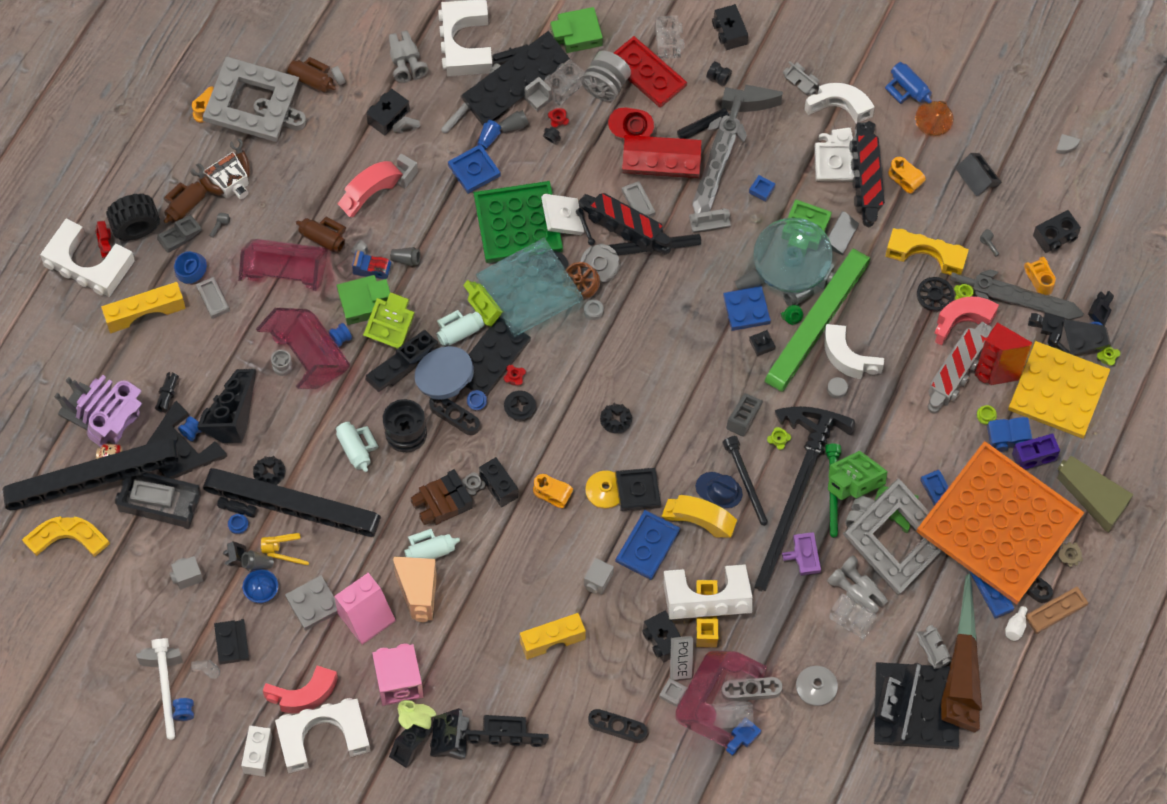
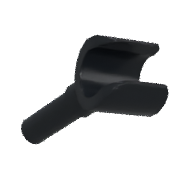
M1052 332L1047 341L1048 345L1071 354L1059 342L1061 335Z

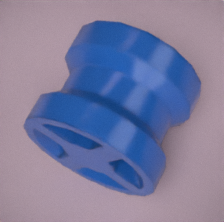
M344 323L339 324L338 328H332L328 331L337 347L342 346L345 341L349 342L352 340L351 333Z
M191 416L186 419L184 425L178 427L180 433L191 442L195 440V436L198 433L202 432L197 427L199 422Z
M189 698L173 700V707L175 708L173 719L177 721L193 719L194 712L192 707L194 706V701Z

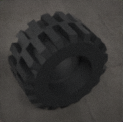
M141 193L117 199L106 211L112 233L119 240L130 241L145 237L156 230L160 224V218L153 198Z

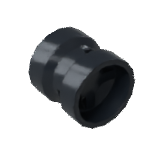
M714 61L707 72L706 78L711 81L715 80L724 87L731 77L732 70L727 67L723 68L720 63Z

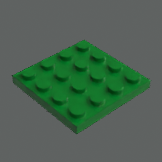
M550 181L473 192L486 263L538 256L547 252H563L560 232H552L547 229L541 198L544 194L552 195Z

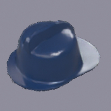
M706 472L696 481L695 487L698 495L704 500L720 507L733 508L742 499V488L731 476L716 472Z

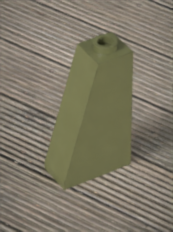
M1070 456L1067 461L1063 460L1057 470L1060 472L1057 479L1101 527L1109 533L1130 503L1133 494L1078 459Z

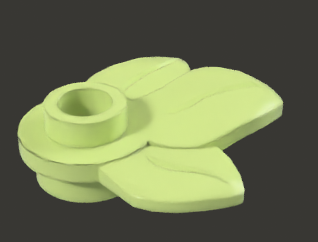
M403 700L398 704V720L405 729L411 728L413 724L428 730L430 729L431 718L436 716V712L431 707L424 704H415L410 700Z

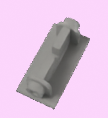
M789 61L791 67H787L783 71L784 77L794 85L801 80L797 87L806 95L811 96L815 94V88L820 86L818 84L819 80L812 74L809 76L805 74V69L796 62L794 65Z
M722 208L721 210L689 215L692 232L731 226L729 209Z
M930 625L926 628V631L916 632L919 643L927 653L928 661L934 669L942 668L941 666L951 663V655L945 644L939 647L937 645L943 641L937 628Z

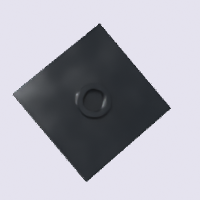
M656 468L615 471L620 511L661 507Z

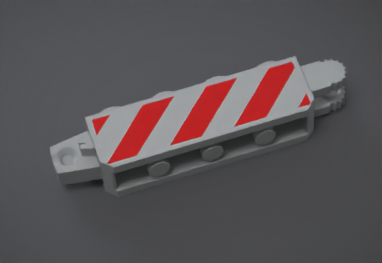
M981 322L975 329L969 328L965 330L930 383L928 391L931 397L928 405L930 413H937L943 404L948 406L951 400L953 402L956 400L960 392L958 391L961 385L965 386L970 377L968 376L971 370L974 372L977 368L978 358L981 355L984 342L992 329L990 325Z

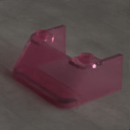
M252 239L241 249L238 281H243L246 277L250 281H259V278L264 276L302 281L306 288L317 291L322 285L328 249Z
M274 308L256 328L257 332H270L276 343L289 345L307 372L296 385L297 389H318L345 373L350 367L346 357L316 315L310 310Z
M710 651L703 658L676 709L675 718L682 726L728 748L727 745L731 740V733L713 725L716 720V710L705 702L723 669L733 673L742 670L756 678H765L767 666L736 651Z

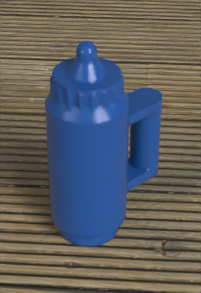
M899 62L892 68L891 73L894 79L886 85L885 89L900 104L910 96L919 103L927 102L930 104L932 102L930 99L932 92L907 64ZM899 83L907 93L902 95L894 85Z

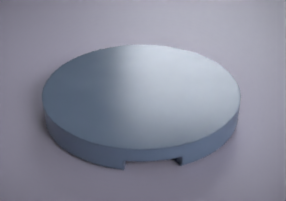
M452 346L441 347L428 353L419 362L415 370V382L419 390L425 395L430 396V398L447 399L459 394V391L468 382H471L474 374V365L470 356L464 350Z

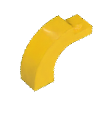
M679 495L678 499H668L661 516L666 521H687L697 524L709 531L714 537L731 538L737 522L733 515L718 505L687 495Z

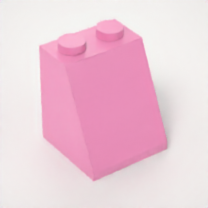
M369 573L334 596L338 615L362 645L395 622V618L381 588Z
M400 644L397 648H380L376 652H372L382 706L400 703L403 700L424 698L413 644Z

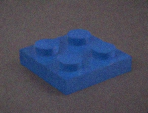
M481 144L448 161L449 168L467 194L501 176V172Z
M762 286L723 293L731 331L770 324L771 320Z

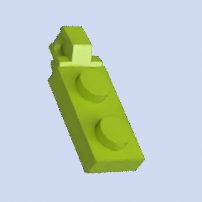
M467 280L463 286L469 293L468 302L482 316L484 323L492 327L503 311L484 286L479 283L477 284L475 281Z

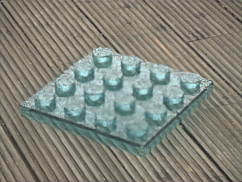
M545 238L536 241L476 274L480 284L503 311L501 317L514 337L583 300L582 294Z

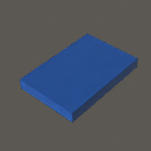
M644 510L616 557L615 562L652 580L681 528Z

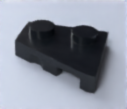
M1067 319L1063 320L1072 355L1079 356L1111 346L1106 326Z

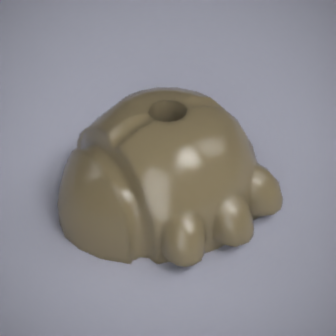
M1068 542L1067 545L1062 544V550L1059 551L1058 555L1060 561L1064 564L1066 563L1069 567H1072L1073 564L1077 566L1078 561L1082 562V552L1078 544H1072L1071 542Z

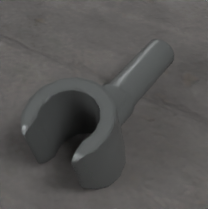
M219 213L217 215L216 224L209 235L210 237L214 238L221 224H229V214Z
M986 229L980 236V241L983 244H987L996 257L999 255V252L991 241L994 235L989 229Z

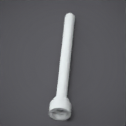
M168 638L151 640L152 649H155L158 657L166 735L169 740H173L175 738L166 661L169 641Z

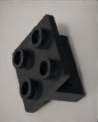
M458 708L434 717L430 756L437 757L444 754L459 760L465 758L467 741H463L462 736L465 730L469 728L470 718L462 716V709Z

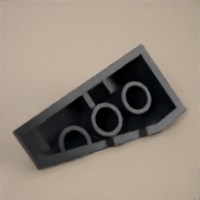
M236 369L225 383V389L222 393L213 398L214 403L211 407L206 408L202 412L197 426L198 430L222 443H242L248 425L256 369Z

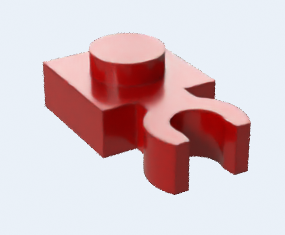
M97 221L96 238L101 257L106 258L111 251L108 242L111 239L110 228L106 227L105 221Z

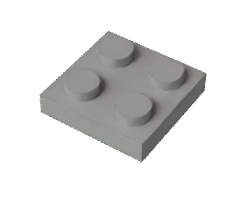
M322 575L285 594L287 601L305 631L338 614L335 598Z

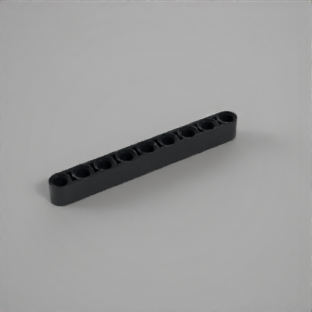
M163 439L8 484L2 489L5 509H22L176 464L179 461L176 441L174 439Z
M215 468L209 469L203 485V489L206 492L367 537L375 536L381 516L373 511Z

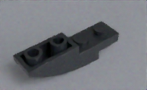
M423 330L396 349L395 355L369 372L365 380L378 392L388 385L394 386L417 367L422 358L438 345V341L426 330Z

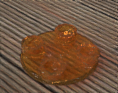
M932 101L930 104L926 102L920 105L915 116L918 128L930 136H940L947 133L951 129L954 120L952 111L944 101Z

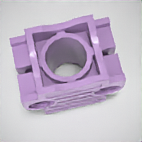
M104 375L99 380L97 378L94 379L89 386L91 390L87 395L84 393L81 395L76 407V417L80 419L84 414L83 423L86 424L89 421L87 429L89 439L100 447L108 441L112 444H117L125 428L132 424L140 415L139 409L142 406V403L136 399L141 393L140 389L128 381H120L111 390L112 381L108 380L105 384L106 377Z

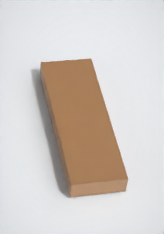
M1075 587L1028 613L1025 617L1033 631L1038 634L1088 606V601L1079 588Z

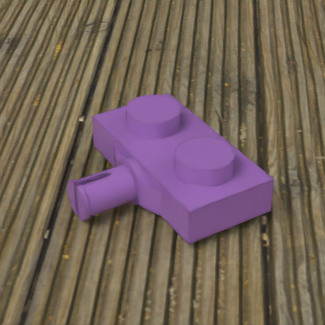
M814 532L794 535L795 549L791 552H782L783 561L795 559L799 567L800 576L821 573Z

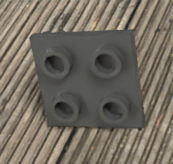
M68 377L66 382L72 388L73 394L67 400L65 396L61 397L59 393H56L54 397L62 406L58 415L87 430L89 421L86 424L83 423L84 414L80 419L76 417V407L83 393L87 395L91 388L81 382L78 384L76 380L72 381Z

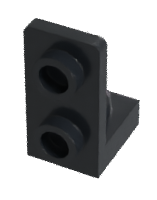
M413 724L411 728L405 729L395 739L389 758L407 768L411 764L416 748L432 733L433 728L430 727L428 730Z

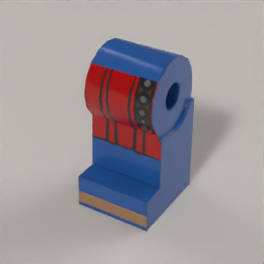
M356 250L352 264L353 275L364 277L375 275V278L387 279L391 267L389 259L365 255L363 251Z

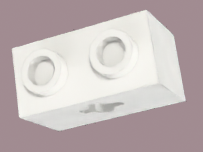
M249 726L241 765L244 774L265 777L273 737L270 728Z

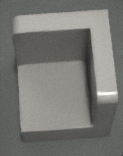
M538 77L525 87V100L536 111H539L552 101V90Z
M400 154L397 158V168L403 175L396 184L405 189L418 173L417 162Z

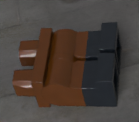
M455 469L447 472L446 476L419 487V493L411 497V503L415 509L425 506L427 509L419 513L423 525L432 522L438 525L441 521H446L473 508V500L465 486H463Z

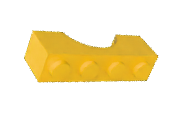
M893 228L885 257L904 262L914 254H927L938 261L942 273L951 275L953 272L962 275L969 249L961 245L945 243L940 239L927 238L922 234H913L904 229Z
M177 282L101 306L110 334L129 328L135 319L148 313L161 312L169 315L186 309Z

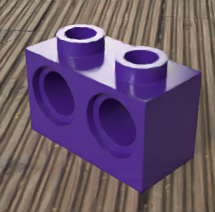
M1052 433L1015 444L1012 456L1015 463L1026 470L1057 461L1060 449Z

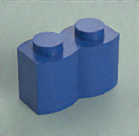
M1027 417L988 422L987 430L990 445L999 452L1006 451L1008 448H1014L1015 444L1032 439L1029 418Z

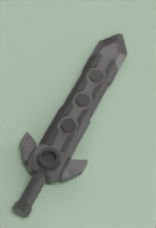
M736 95L734 97V103L729 116L719 117L709 125L708 131H718L692 203L695 213L711 210L736 134L742 142L746 139L747 134L744 126L736 119L741 103L744 100L742 96Z

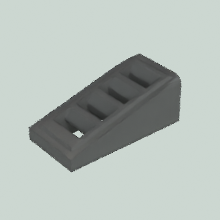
M744 393L730 415L726 429L744 436L763 401ZM745 403H748V404L754 406V408H752V407H750V406H748V405H745Z

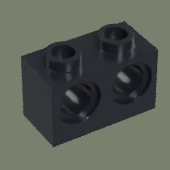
M1066 210L1037 225L1033 237L1043 251L1048 253L1051 250H1058L1067 242H1074L1079 237L1081 227L1070 211Z
M497 457L479 467V477L485 482L486 487L501 508L518 498V487Z

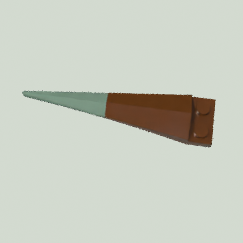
M969 573L965 576L958 633L941 700V717L943 721L975 733L980 730L979 711L982 710L972 582L971 574Z

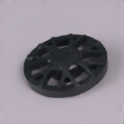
M929 277L918 286L917 299L927 310L942 311L944 307L953 301V288L943 278ZM936 281L942 283L941 288L939 286H935ZM929 282L932 287L928 289L924 284ZM948 288L950 293L943 294V290ZM920 291L927 292V296L920 295ZM942 298H946L949 301L945 303L942 301ZM929 299L931 303L927 305L924 301ZM934 302H939L940 307H934Z

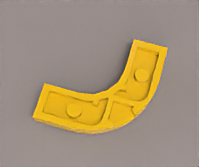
M59 516L49 519L22 539L23 543L35 556L39 555L53 542L63 538L75 539L94 557L110 545L109 541L94 525L79 517L62 518Z

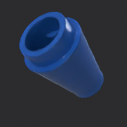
M492 120L484 123L477 145L481 144L484 150H487L501 133V126Z

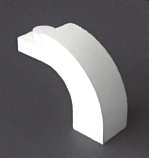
M843 83L819 86L818 94L809 96L805 102V111L808 115L829 106H837L845 109L856 124L873 117L875 108L871 100L861 90Z
M826 324L824 334L825 352L835 368L845 375L858 379L862 378L863 372L871 375L882 374L884 358L855 354L846 344V326Z

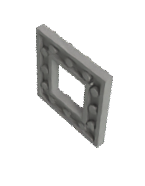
M226 57L203 114V121L277 142L298 86L299 77ZM238 81L274 91L264 117L229 107Z
M896 479L848 527L843 535L897 594H900L942 550L923 537L918 545L898 563L873 535L896 510L905 517L915 530H917L929 514V511L900 479Z

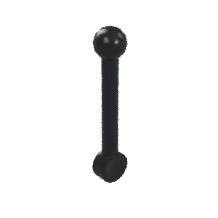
M578 208L576 214L581 219L588 237V244L592 246L595 244V240L591 237L583 217L584 211Z

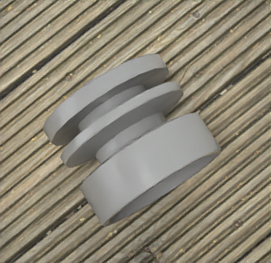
M599 51L593 58L590 67L586 69V73L581 77V83L587 92L603 101H613L631 75V69L625 60L609 51Z

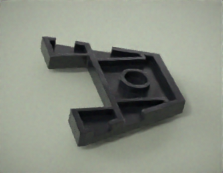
M177 401L173 403L147 442V444L163 439H174L176 441L179 461L176 464L158 469L164 477L172 479L190 473L195 468L205 467L215 460H222L227 457V453L216 441L198 454L174 429V427L189 416L188 412Z

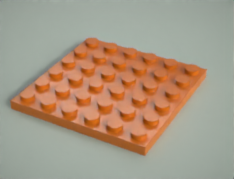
M984 441L917 528L916 532L1017 605L1085 512Z

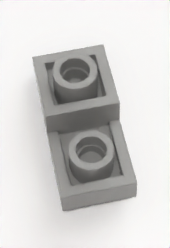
M145 648L136 654L140 665L159 667L155 649ZM179 648L167 649V666L183 663Z

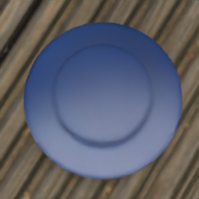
M474 390L467 396V404L473 410H481L487 403V397L482 391Z
M235 514L228 520V528L234 534H241L247 530L248 520L242 514Z

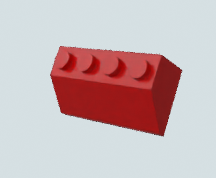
M625 135L622 173L699 178L702 140Z
M997 322L984 342L975 376L981 382L990 385L1019 381L1032 342Z

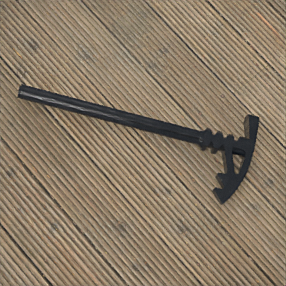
M798 406L775 410V415L781 425L784 424L785 420H788L792 429H795L796 425L800 424L810 434L808 442L804 446L807 452L754 586L758 591L762 592V590L766 591L817 456L822 455L824 452L823 447L827 444L826 439L830 436V430H832L833 426H836L848 435H852L855 428L854 419L813 407ZM807 417L814 418L819 421L817 424H815Z

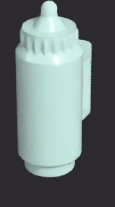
M456 310L437 320L440 331L436 335L443 347L446 345L451 346L479 331L480 328L484 327V321L478 312L462 316L459 310Z
M350 422L340 424L336 428V436L350 463L354 465L355 469H363L364 472H367V466L370 464L368 452L374 451L379 447L369 427L356 429ZM360 434L364 435L369 446H364L359 436Z
M428 529L408 536L411 546H408L404 553L406 557L436 559L454 551L455 545L460 542V539L451 538L450 534L435 537L432 529ZM431 537V539H428V540H426V541H423V542L414 544V543H416V542H419V541H422V540H425V539Z

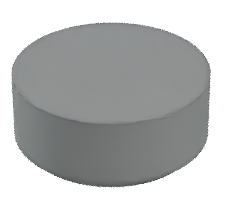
M339 67L331 68L337 84L342 85L346 83Z
M589 300L586 302L584 314L588 319L598 320L602 317L604 307L600 301Z
M836 377L829 381L827 391L833 398H842L847 393L848 384L844 379Z

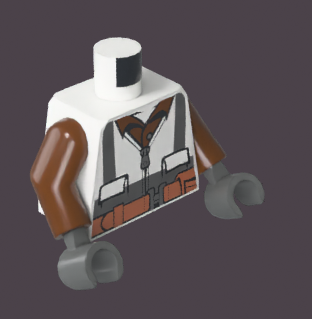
M237 138L239 142L238 148L234 147L232 141L230 142V147L236 150V154L231 152L205 170L203 165L196 164L199 168V173L191 168L190 173L193 176L199 177V182L205 187L207 192L219 196L222 195L225 198H230L236 194L239 199H244L248 195L245 187L249 184L250 163L245 151L241 149L243 145L241 139Z

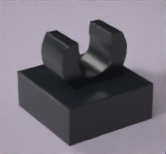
M768 330L749 337V341L757 356L775 350L776 346Z
M234 541L228 543L227 550L223 552V555L229 556V560L225 562V565H238L242 567L241 559L243 553L246 552V546Z

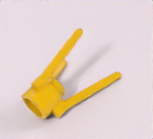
M300 533L261 538L262 553H267V556L309 565L308 561L275 553V551H279V542L298 540L301 538Z

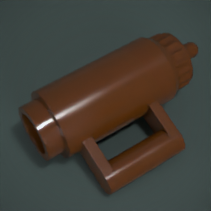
M309 57L305 62L293 60L290 63L287 73L299 77V81L324 93L336 89L333 85V79L327 74L330 69L329 66L312 57Z
M197 181L189 186L181 182L177 184L164 197V200L169 203L164 212L166 216L164 223L170 221L175 223L183 219L205 198L207 193L205 187Z
M327 216L320 223L308 218L303 219V221H296V224L299 226L298 232L305 238L331 252L339 253L345 244L342 234L346 230V227ZM325 225H327V226L333 228V229L336 230L337 232L331 230L330 228L326 227Z

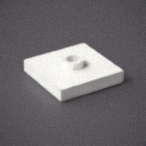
M815 143L816 181L852 182L854 177V170H851L853 155L849 150V143Z
M544 194L541 197L548 231L582 235L584 233L581 219L576 214V210L579 208L577 198Z

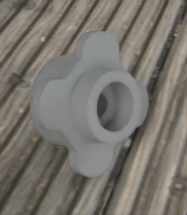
M475 472L462 479L463 486L468 490L469 495H475L476 491L485 488V482L481 481V478Z

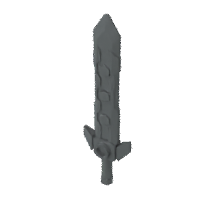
M991 269L981 272L976 276V279L953 272L950 277V281L972 286L975 297L988 300V297L1044 313L1061 316L1068 320L1084 315L1074 302L995 280L993 278L998 274V271Z

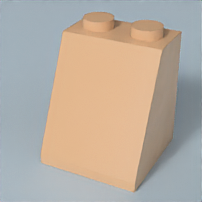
M394 557L395 576L411 618L418 622L433 620L437 577L435 559Z

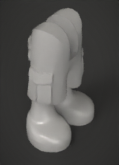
M407 30L401 31L402 41L398 40L396 33L389 35L391 59L393 64L398 66L394 70L393 76L397 82L402 83L409 82L411 79L409 69L405 64L406 61L410 64L414 80L424 77L428 72L427 64L417 61L420 54Z
M852 555L843 564L841 570L837 569L828 578L827 582L832 586H839L846 590V596L854 604L861 606L866 612L874 615L879 611L878 606L883 607L888 600L877 588L875 582L867 575L861 576L856 569L858 559ZM845 576L849 577L856 584L852 585Z

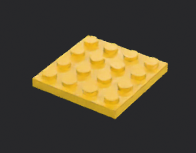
M1035 341L1008 410L1084 439L1110 369Z

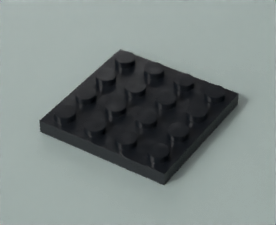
M876 662L874 744L893 745L890 744L894 724L876 717L884 679L890 676L903 682L906 667L911 664ZM921 665L920 678L917 681L915 690L916 697L913 700L911 709L912 716L907 727L908 735L904 742L893 746L958 750L959 726L943 721L941 717V700L950 667L941 666L942 668L934 669L931 665Z

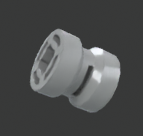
M277 350L272 354L271 363L273 371L279 376L288 375L292 370L290 354L286 350Z

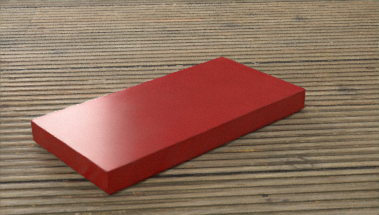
M635 36L614 52V54L625 60L631 69V75L627 80L659 108L687 86V81Z

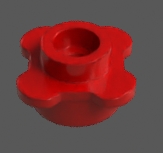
M556 108L548 113L553 128H557L559 125H568L569 119L566 118L565 109Z
M509 365L507 366V374L504 376V381L511 385L519 386L523 383V375L526 374V370Z

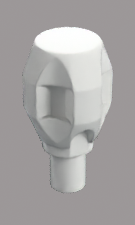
M1024 606L1019 608L1018 613L1011 617L1007 624L1005 633L1010 640H1019L1026 628L1025 616L1028 611Z

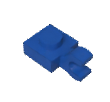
M745 717L731 732V735L735 738L729 742L726 751L733 755L742 744L748 747L761 734V730Z

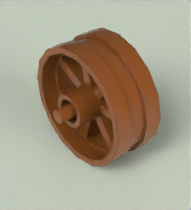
M576 262L568 266L564 271L562 284L565 290L574 298L588 299L597 292L600 285V276L588 263ZM582 268H589L584 274H582ZM593 272V278L586 279ZM570 278H573L574 282L569 284ZM577 285L575 293L571 292L570 288ZM581 287L584 288L586 291L580 293Z

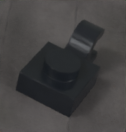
M1102 291L1099 292L1097 299L1094 300L1088 312V315L1094 322H1100L1103 326H1105L1112 311L1109 305L1114 295L1110 291H1107L1106 295Z
M1031 313L1028 326L1041 328V334L1051 335L1052 332H1056L1061 335L1064 317L1045 313L1042 317L1037 313Z

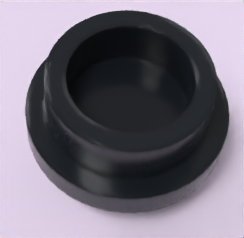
M555 128L544 129L543 137L549 142L556 144L557 141L561 140L560 132Z

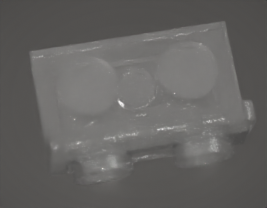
M751 702L709 704L711 727L713 729L754 725L753 705Z

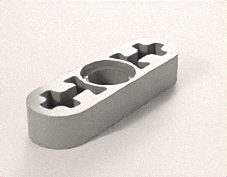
M265 98L256 100L254 103L255 114L264 117L270 100ZM289 107L283 126L297 131L302 130L306 126L305 114ZM298 118L301 119V121L294 123V120H298Z
M775 677L728 680L722 685L721 694L727 701L777 698L781 694L782 683ZM753 684L757 687L758 691L755 694H749L746 691V687ZM761 684H764L763 688H767L764 689V693H761ZM770 684H774V687H778L775 689V692H771V689L769 688ZM740 685H743V687H742V694H743V695H740V690H739V689H740ZM728 687H732L733 690L739 691H734V694L730 695L727 690Z

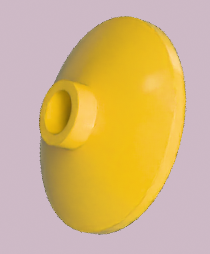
M599 471L588 479L585 492L588 500L594 506L608 509L619 504L615 472ZM606 484L609 485V488L604 489L602 486Z

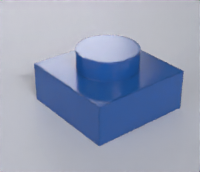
M758 175L750 187L749 193L766 202L775 188V183Z

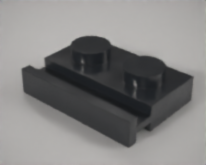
M244 619L214 623L219 665L240 662L241 660L248 661L249 651Z

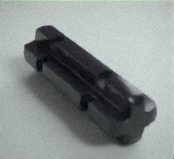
M219 497L217 502L218 508L224 510L227 508L228 511L242 515L245 514L252 518L255 517L257 508L253 505L247 506L246 503L232 499L229 501L225 497Z

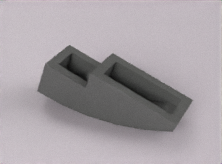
M745 85L744 91L725 87L721 109L726 108L727 111H731L736 95L744 98L739 112L773 108L781 105L783 92L751 85Z

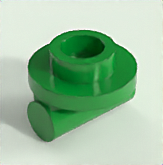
M791 305L784 312L780 313L782 319L791 325L799 323L803 318V311L797 305Z

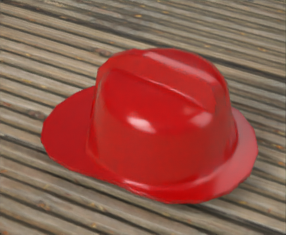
M622 107L610 114L608 126L610 131L620 138H625V135L650 136L654 129V120L646 111Z

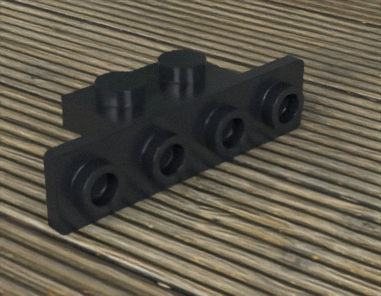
M919 663L906 667L903 682L890 676L884 679L876 717L894 724L890 744L902 743L908 735V722L912 716V704L916 697L917 681L920 678L921 664Z
M484 715L483 731L465 730L462 736V740L468 741L470 744L489 742L491 745L510 743L512 746L531 744L533 747H541L549 739V734L526 733V717Z

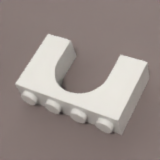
M487 0L441 2L442 10H438L439 21H443V26L439 27L440 37H444V42H441V52L446 55V58H442L443 69H447V77L489 74L492 68L491 47L469 49L459 46L453 40L456 32L462 28L488 25Z
M65 219L40 254L43 265L50 270L55 269L59 271L65 278L76 280L83 287L88 286L99 295L104 294L110 297L135 261L132 251L115 243L109 254L100 264L88 268L78 266L72 261V256L84 239L85 233L82 226Z
M746 564L725 566L726 588L714 595H701L693 592L687 586L684 569L664 571V591L669 619L752 613V593Z
M347 698L338 704H324L319 709H305L300 714L292 716L291 714H286L275 720L288 773L309 768L304 750V738L307 732L317 724L330 723L340 728L345 736L350 757L371 752L358 699Z

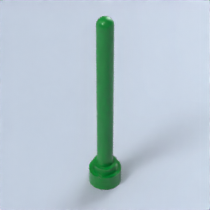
M839 444L825 445V455L829 459V471L830 465L837 462L841 455V445ZM829 491L830 536L835 538L838 536V497Z

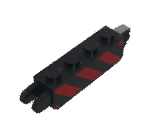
M858 122L855 125V136L849 143V150L853 155L851 160V170H854L852 186L856 190L854 206L857 207V213H862L864 226L869 228L877 221L878 211L885 203L879 137L871 134L869 123Z
M606 193L599 194L596 198L585 194L579 200V206L588 212V219L593 223H598L608 231L622 236L625 240L631 241L641 249H646L651 253L654 250L664 255L670 253L671 237L663 233V225L660 222Z

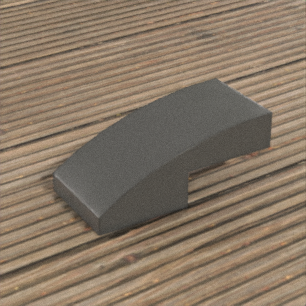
M189 215L175 222L173 228L158 234L157 240L166 252L169 253L201 232L202 228L192 215Z

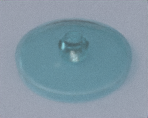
M801 218L781 219L767 226L758 236L754 246L755 268L761 279L776 290L787 293L804 292L820 284L827 276L832 264V246L826 233L813 222Z

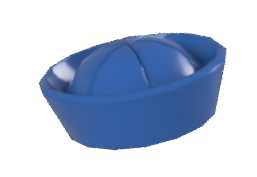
M192 251L180 254L174 264L177 279L185 284L197 282L203 277L207 268L206 259L201 254Z
M259 569L252 571L246 576L242 589L244 595L249 600L255 603H266L275 596L279 584L272 572Z

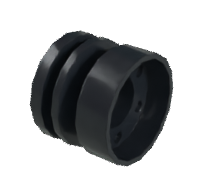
M401 399L390 403L382 416L385 436L389 446L403 453L419 449L427 438V427L422 407L415 401Z

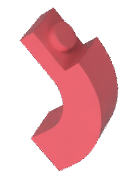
M391 161L376 163L358 174L345 187L346 193L338 202V205L349 217H354L371 195L381 189H392L403 174Z
M964 297L952 301L944 307L938 316V326L934 332L937 335L935 342L943 345L951 329L960 322L970 321L977 324L984 322L990 325L997 313L999 304L981 297Z
M316 666L312 679L303 688L286 690L265 683L263 694L266 700L271 703L278 704L280 702L281 712L300 713L305 709L313 710L324 703L333 692L338 680L337 672Z

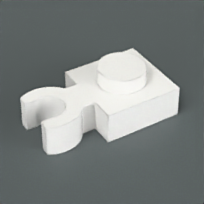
M851 128L832 130L831 135L826 133L819 135V141L825 140L827 141L826 143H850L853 139Z

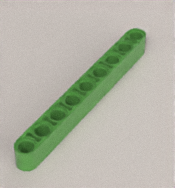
M854 248L850 251L765 378V383L781 392L785 390L824 332L826 324L830 323L865 271L871 259L869 256Z

